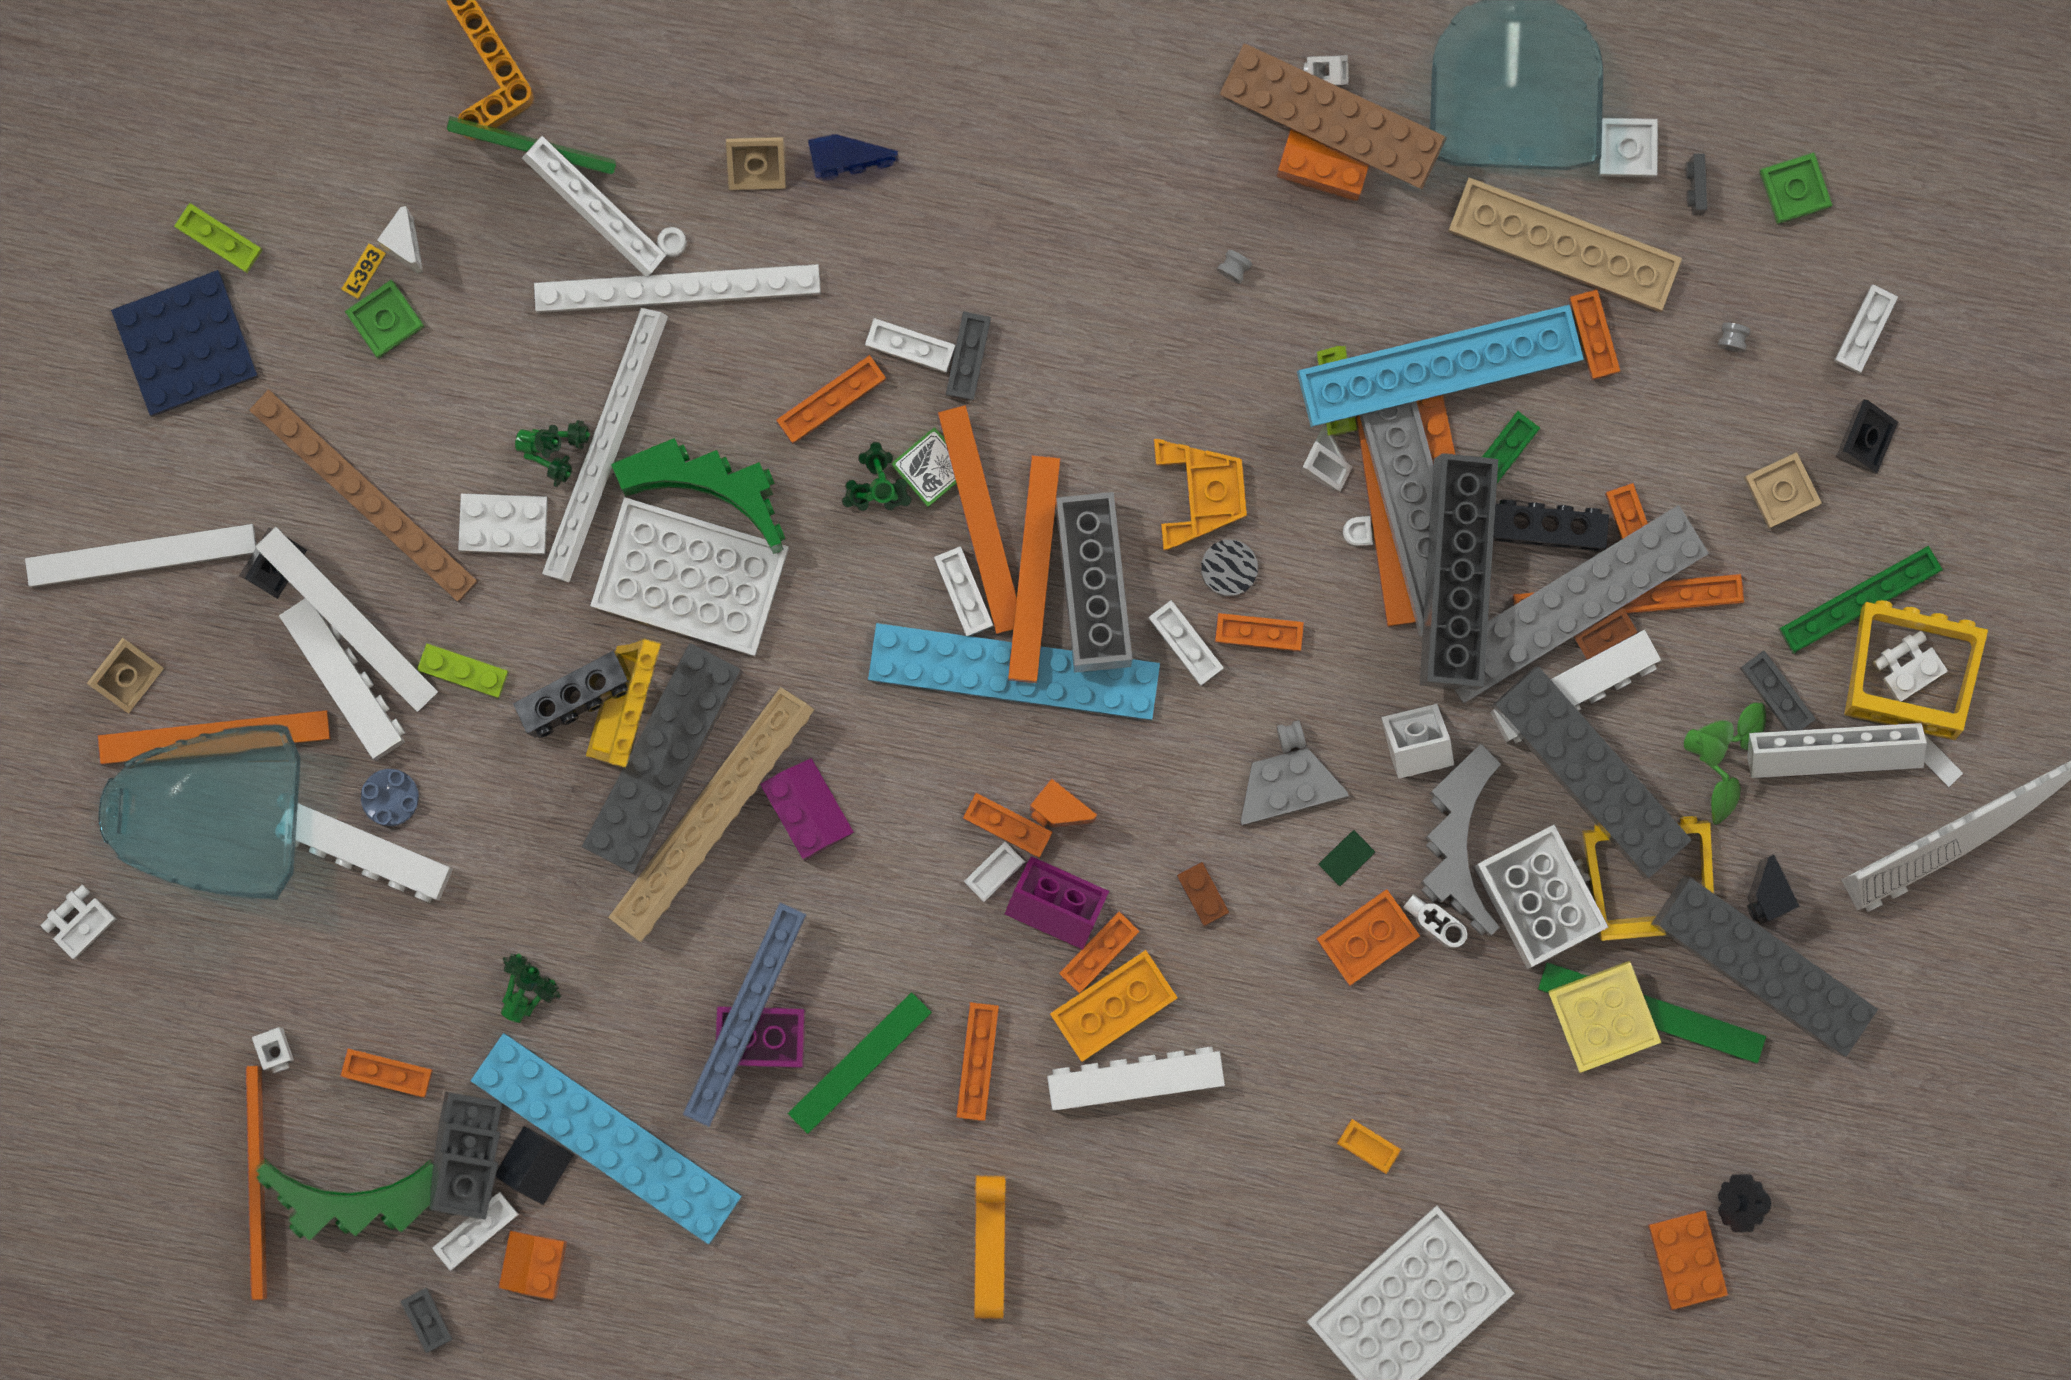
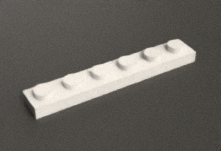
M543 136L522 157L528 165L646 277L650 275L664 259L666 254Z

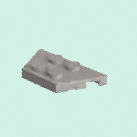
M1308 748L1253 762L1240 821L1241 826L1346 798L1349 795Z

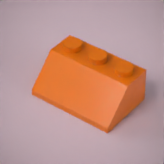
M1291 129L1276 177L1358 201L1369 165Z

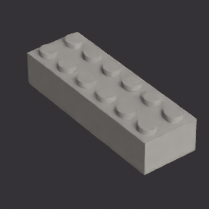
M1114 492L1056 498V514L1074 673L1131 667L1132 651Z

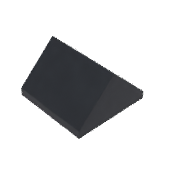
M1863 399L1856 406L1836 458L1877 474L1898 421L1869 400Z
M268 527V529H267V531L265 532V534H264V536L262 537V539H263L270 531H272L273 528ZM289 539L305 555L307 550ZM257 548L239 575L276 599L279 598L288 583V580Z
M523 1126L497 1169L495 1177L515 1191L544 1205L574 1155Z

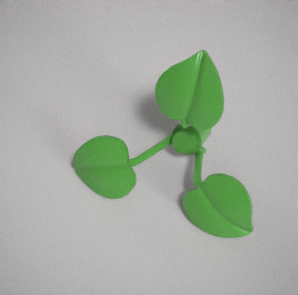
M1762 702L1752 703L1743 710L1738 720V734L1736 736H1733V724L1727 720H1721L1699 730L1691 729L1685 737V750L1700 755V761L1705 762L1722 777V781L1716 784L1712 794L1711 809L1714 825L1720 824L1733 812L1738 804L1741 792L1739 780L1734 777L1729 779V775L1718 767L1717 764L1723 760L1728 750V745L1731 742L1740 741L1741 748L1748 750L1749 733L1764 732L1766 710Z

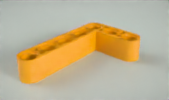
M446 0L453 15L500 87L495 92L462 111L458 118L467 121L469 119H476L479 121L478 124L497 128L528 109L534 101L533 92L476 0H467L462 6L454 5V0ZM472 19L482 20V24L478 29L472 30L468 28V24ZM488 42L497 44L496 50L492 53L483 52V47ZM502 66L512 67L511 74L501 77L498 75V70ZM518 89H524L527 91L526 97L520 101L514 100V92ZM500 104L503 106L500 114L495 116L488 113L492 105ZM464 136L469 140H476L475 138Z
M976 1176L974 1318L1004 1319L1005 1176Z

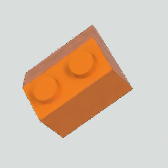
M1053 779L1048 782L1030 805V810L1033 812L1031 818L1042 827H1045L1047 824L1052 828L1090 824L1097 817L1096 813Z
M510 1230L499 1288L526 1295L556 1299L567 1241Z

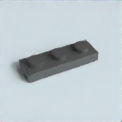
M963 311L946 396L974 402L991 317Z
M1762 651L1740 667L1741 671L1786 731L1802 730L1816 720L1765 651Z

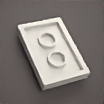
M461 494L458 551L545 555L548 498L541 496Z

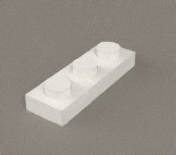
M1873 284L1870 286L1834 362L1858 374L1862 372L1898 296Z
M875 318L865 343L867 348L943 373H947L955 349L954 344Z
M961 546L935 556L934 559L966 636H971L993 627Z
M1172 600L1148 617L1200 686L1224 669Z
M499 1192L489 1202L486 1220L469 1217L432 1249L451 1271L519 1214L504 1195Z

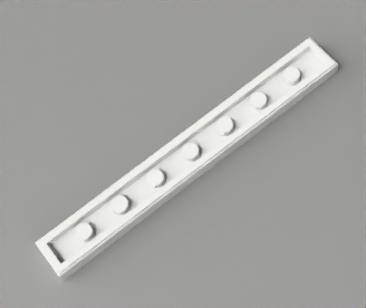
M249 524L25 558L29 587H38L250 555L256 549L254 525Z
M277 527L270 531L255 546L417 712L438 693Z

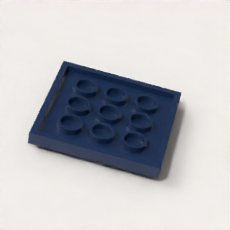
M219 270L111 310L151 417L259 377Z

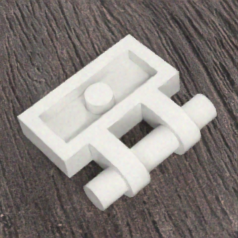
M1922 631L1913 636H1906L1902 639L1901 644L1891 650L1889 648L1881 653V657L1873 661L1878 671L1888 666L1892 672L1883 681L1897 701H1903L1948 671L1932 647L1924 653L1919 649V645L1927 640ZM1909 652L1913 660L1901 667L1897 659Z
M81 885L75 892L71 891L65 896L67 900L56 910L52 909L47 914L48 918L40 925L47 933L55 926L61 930L53 940L74 960L116 920L96 898L88 905L83 902V899L90 893L84 885ZM76 908L80 913L68 924L64 918Z

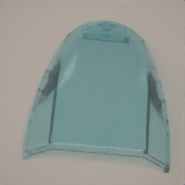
M275 724L223 729L224 731L199 734V737L188 740H177L175 744L163 748H155L131 758L123 763L125 767L115 778L108 779L100 798L99 827L104 842L113 848L118 855L117 858L125 864L168 882L191 889L225 896L261 900H277L293 876L301 758L287 726Z

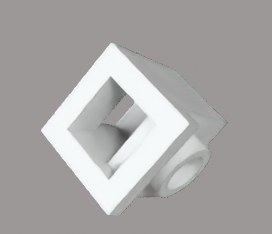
M1348 55L1307 57L1304 71L1334 85L1348 84ZM1326 65L1329 66L1330 75L1328 76L1323 71Z
M278 1027L252 1037L263 1070L271 1069L272 1073L275 1074L288 1069V1063L294 1061L284 1028ZM275 1046L279 1047L281 1051L280 1055L276 1058L271 1055V1049Z

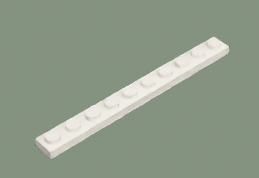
M819 265L534 283L536 313L821 295Z
M644 308L640 310L544 567L543 575L568 583L570 581L610 474L611 464L614 463L666 324L668 316L661 312Z

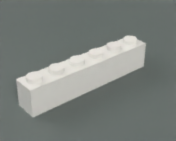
M305 598L280 614L279 617L372 759L378 761L405 743L402 735L405 734L402 726L397 719L390 720L386 713L389 710L388 705L381 695L375 697L370 689L374 686L373 682L365 671L360 674L354 665L358 662L356 656L350 648H343L339 642L343 638L342 635L332 625L329 626L321 613Z
M1643 630L1552 678L1551 681L1579 711L1581 710L1580 703L1589 699L1592 704L1606 696L1605 690L1613 686L1616 690H1619L1632 683L1630 680L1631 676L1640 673L1641 677L1655 671L1657 669L1655 664L1661 661L1646 631ZM1495 709L1490 712L1506 743L1512 739L1515 744L1522 741Z
M1922 723L1749 733L1747 760L1751 778L1924 768L1927 742Z
M290 801L277 831L284 835L282 841L296 847L299 846L300 842L311 846L308 852L325 858L326 854L337 857L336 864L350 870L353 865L363 868L362 875L376 881L379 876L390 880L388 886L402 892L408 887L416 891L414 897L428 903L431 902L432 898L440 901L453 871L448 866L294 801Z
M1213 1047L1195 1049L1196 1055L1185 1056L1184 1051L1167 1053L1168 1059L1156 1060L1155 1055L1138 1057L1139 1063L1127 1064V1059L1110 1061V1067L1099 1068L1098 1063L1081 1065L1082 1071L1071 1073L1069 1067L1053 1069V1075L1047 1076L1052 1111L1225 1086L1220 1051L1213 1052Z

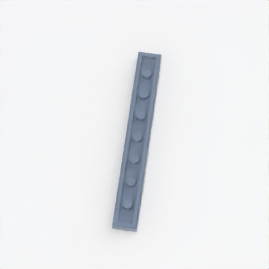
M779 903L683 1113L684 1116L710 1127L807 914Z

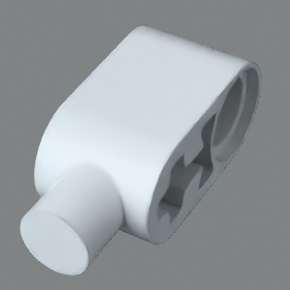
M1413 894L1403 906L1404 909L1416 917L1418 926L1443 946L1457 948L1466 941L1467 930L1465 926L1438 905L1426 904ZM1433 910L1436 913L1434 918L1439 923H1442L1444 919L1448 921L1447 924L1441 927L1439 934L1435 931L1439 927L1436 923L1430 922L1426 924L1424 922L1426 916L1423 914L1424 911L1429 913ZM1455 927L1460 931L1461 936L1457 943H1451L1446 939L1445 932L1447 928Z

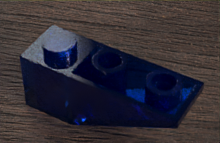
M838 134L808 140L816 178L822 177L823 181L836 179L839 177V173L850 172L851 175L866 172L867 167L888 168L894 166L895 161H899L898 151Z

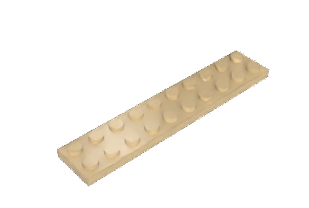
M779 688L610 914L609 919L640 942L652 931L654 924L661 914L669 908L673 898L687 884L688 878L697 866L702 864L712 846L720 840L723 831L738 816L741 807L755 793L765 775L773 769L776 760L790 746L792 739L800 728L808 722L809 716L814 711L812 707L783 688Z

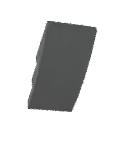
M445 1091L434 1153L430 1210L486 1220L498 1162L494 1160L500 1137L497 1127L502 1102Z

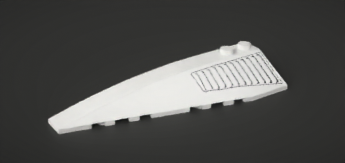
M2071 761L1841 879L1856 909L1866 908L1867 912L1883 904L1882 898L1891 894L1894 899L1908 892L1907 885L1960 858L2014 824L2071 780Z

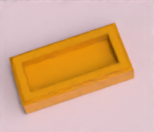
M1353 1119L1350 1120L1336 1143L1387 1174L1401 1151L1400 1148Z

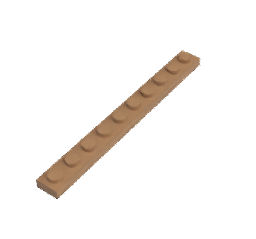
M269 389L249 409L252 414L458 603L478 583L472 575Z

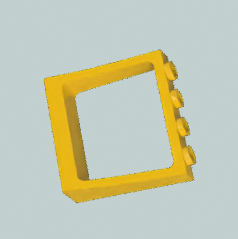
M1876 601L1875 604L1865 602L1861 608L1844 715L1885 725L1922 723L1925 734L1956 740L1964 730L1988 629L1976 627V623L1971 620L1964 619L1958 623L1948 621V616L1941 613H1934L1931 616L1922 615L1920 610L1915 607H1905L1903 610L1892 608V603L1888 601ZM1872 620L1960 639L1971 644V651L1954 714L1869 695L1863 691Z
M643 639L632 644L617 646L615 652L622 655L631 674V681L626 695L617 699L612 697L603 702L604 706L599 709L586 753L587 757L626 767L661 643Z
M1697 816L1680 817L1678 825L1686 834L1699 833L1702 886L1714 893L1710 822L1708 820L1697 821ZM1596 824L1594 825V830H1583L1587 868L1591 878L1589 880L1591 895L1608 925V928L1597 933L1601 941L1664 936V933L1651 925L1656 916L1607 920L1595 845L1598 841L1609 839Z

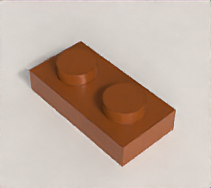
M1622 608L1575 635L1574 638L1588 660L1636 635L1638 632L1625 609Z
M1203 862L1177 875L1203 926L1229 913Z

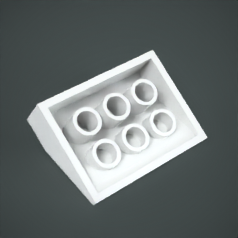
M1555 825L1474 866L1527 969L1608 928Z

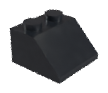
M1773 854L1760 860L1747 897L1750 903L1747 905V910L1753 921L1758 920L1759 924H1763L1800 906L1775 855Z

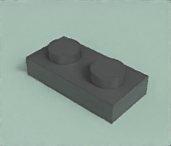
M1705 153L1693 154L1690 162H1686L1685 166L1686 179H1691V190H1687L1686 199L1687 207H1692V215H1704L1707 211Z
M428 1287L400 1301L426 1353L453 1340Z

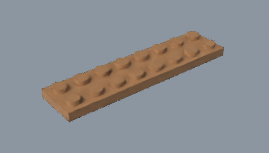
M1245 43L1219 94L1421 190L1447 139L1444 135Z

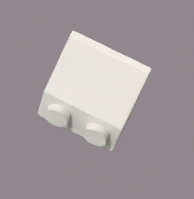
M1437 704L1381 717L1398 779L1454 765L1451 740Z

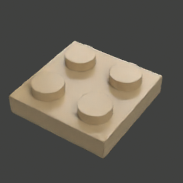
M1797 452L1744 477L1769 529L1822 504Z

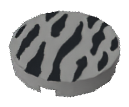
M1222 540L1213 544L1205 552L1201 562V575L1206 586L1224 597H1235L1245 593L1253 585L1258 573V562L1254 552L1245 543L1237 540Z

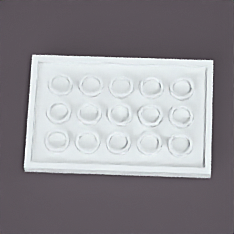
M624 497L590 607L755 657L789 547L782 545L784 550L773 554L765 539Z
M1435 1206L1309 1318L1307 1323L1358 1380H1418L1515 1293L1440 1208Z

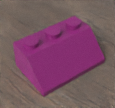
M812 758L792 766L760 784L804 861L854 833Z
M1030 856L1004 914L1083 950L1109 891Z

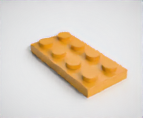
M1145 950L1051 1012L1050 1015L1080 1061L1083 1062L1178 999V997Z

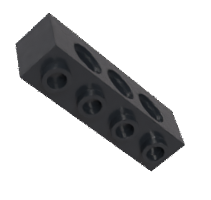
M1500 500L1499 504H1495L1493 541L1602 552L1607 546L1609 514H1602V509L1585 508V512L1574 511L1573 506L1557 505L1556 509L1545 508L1543 503L1530 502L1527 507L1517 506V501ZM1515 516H1524L1528 520V527L1526 529L1517 528L1513 522ZM1545 518L1553 519L1557 525L1556 530L1553 532L1546 531L1542 526V520ZM1571 522H1582L1585 526L1584 534L1577 535L1573 533Z
M613 650L516 701L513 705L526 733L534 738H544L554 732L553 728L561 724L568 725L579 719L578 715L587 710L588 712L596 711L604 706V701L612 697L617 699L626 695L631 681V674L622 655ZM601 677H605V686L600 690H596V681ZM579 690L580 699L572 704L570 697L574 691ZM554 703L555 711L551 716L547 717L545 710L548 705Z

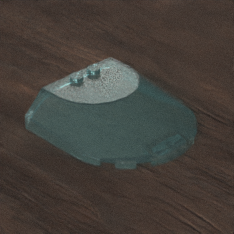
M1481 0L1470 7L1466 6L1451 20L1449 26L1440 36L1432 61L1429 129L1447 137L1437 160L1454 166L1572 170L1600 163L1602 153L1603 62L1598 43L1594 41L1587 29V24L1572 9L1569 11L1556 3V0Z

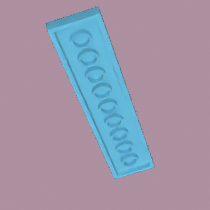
M1570 305L1298 370L1297 375L1310 426L1314 427L1579 362L1584 359Z
M876 623L868 681L1152 721L1160 663L1132 659L1131 667L1074 673L1071 650L1041 646L1037 683L1008 681L1012 642Z
M505 1033L502 1034L471 1079V1082L707 1244L711 1243L742 1197Z

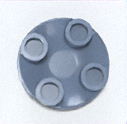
M383 769L372 774L366 780L361 790V804L364 812L372 821L383 826H396L406 822L416 811L419 801L418 789L412 778L396 769Z

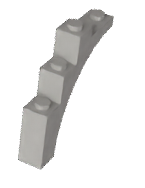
M1482 744L1471 752L1429 793L1433 797L1430 800L1431 803L1441 813L1446 810L1449 815L1425 837L1429 842L1426 844V847L1437 858L1442 855L1445 859L1420 883L1424 886L1421 891L1432 902L1437 899L1441 903L1450 896L1453 899L1450 902L1451 906L1461 915L1465 912L1473 920L1470 925L1481 936L1484 933L1491 936L1500 927L1486 911L1474 888L1467 855L1468 827L1475 802L1487 780L1501 765Z

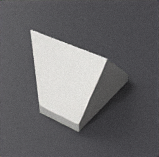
M1326 424L1323 425L1300 473L1340 492L1353 466L1347 463L1333 436H1328Z

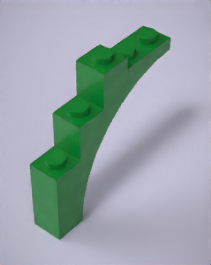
M672 438L611 464L625 497L646 490L663 488L690 489L709 494L732 505L749 518L762 533L773 554L784 550L781 541L786 538L780 524L774 525L770 516L774 515L775 512L769 498H767L773 495L770 486L775 483L769 468L763 470L760 462L731 473L732 469L727 457L720 458L717 450L689 461L690 458L684 444L678 446L676 439Z
M266 1159L256 1167V1171L259 1173L256 1177L258 1181L267 1189L273 1187L280 1194L277 1199L286 1209L289 1210L291 1207L295 1209L289 1215V1221L291 1222L289 1228L300 1239L305 1236L309 1241L334 1217L337 1218L335 1224L345 1234L351 1232L356 1237L380 1212L383 1214L380 1219L391 1230L396 1227L402 1232L430 1205L433 1161L431 1159L412 1174L393 1184L373 1190L357 1192L328 1191L302 1184L283 1174Z

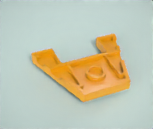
M1154 439L1156 466L1186 464L1191 519L1189 522L1161 524L1163 551L1170 550L1247 516L1241 458L1195 449L1187 445L1170 443L1162 439Z

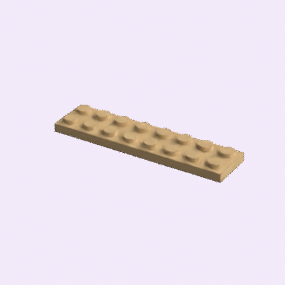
M1468 178L1448 230L1452 234L1658 312H1662L1682 260L1681 257L1472 178Z

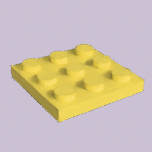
M1630 961L1548 991L1580 1073L1661 1043Z

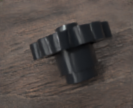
M1733 1174L1730 1177V1182L1722 1183L1721 1190L1718 1193V1199L1722 1203L1718 1208L1722 1223L1730 1225L1734 1233L1753 1232L1755 1225H1761L1764 1216L1771 1209L1770 1196L1763 1189L1762 1183L1754 1181L1751 1174Z

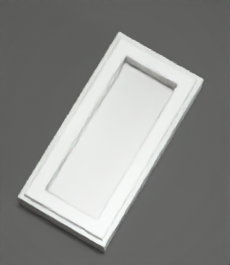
M1004 842L964 882L985 902L1025 861Z

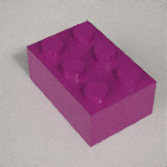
M717 1007L716 1041L732 1007ZM764 1008L738 1066L804 1068L806 1010Z

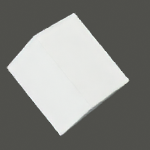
M406 206L400 207L377 241L385 252L416 273H422L414 219Z

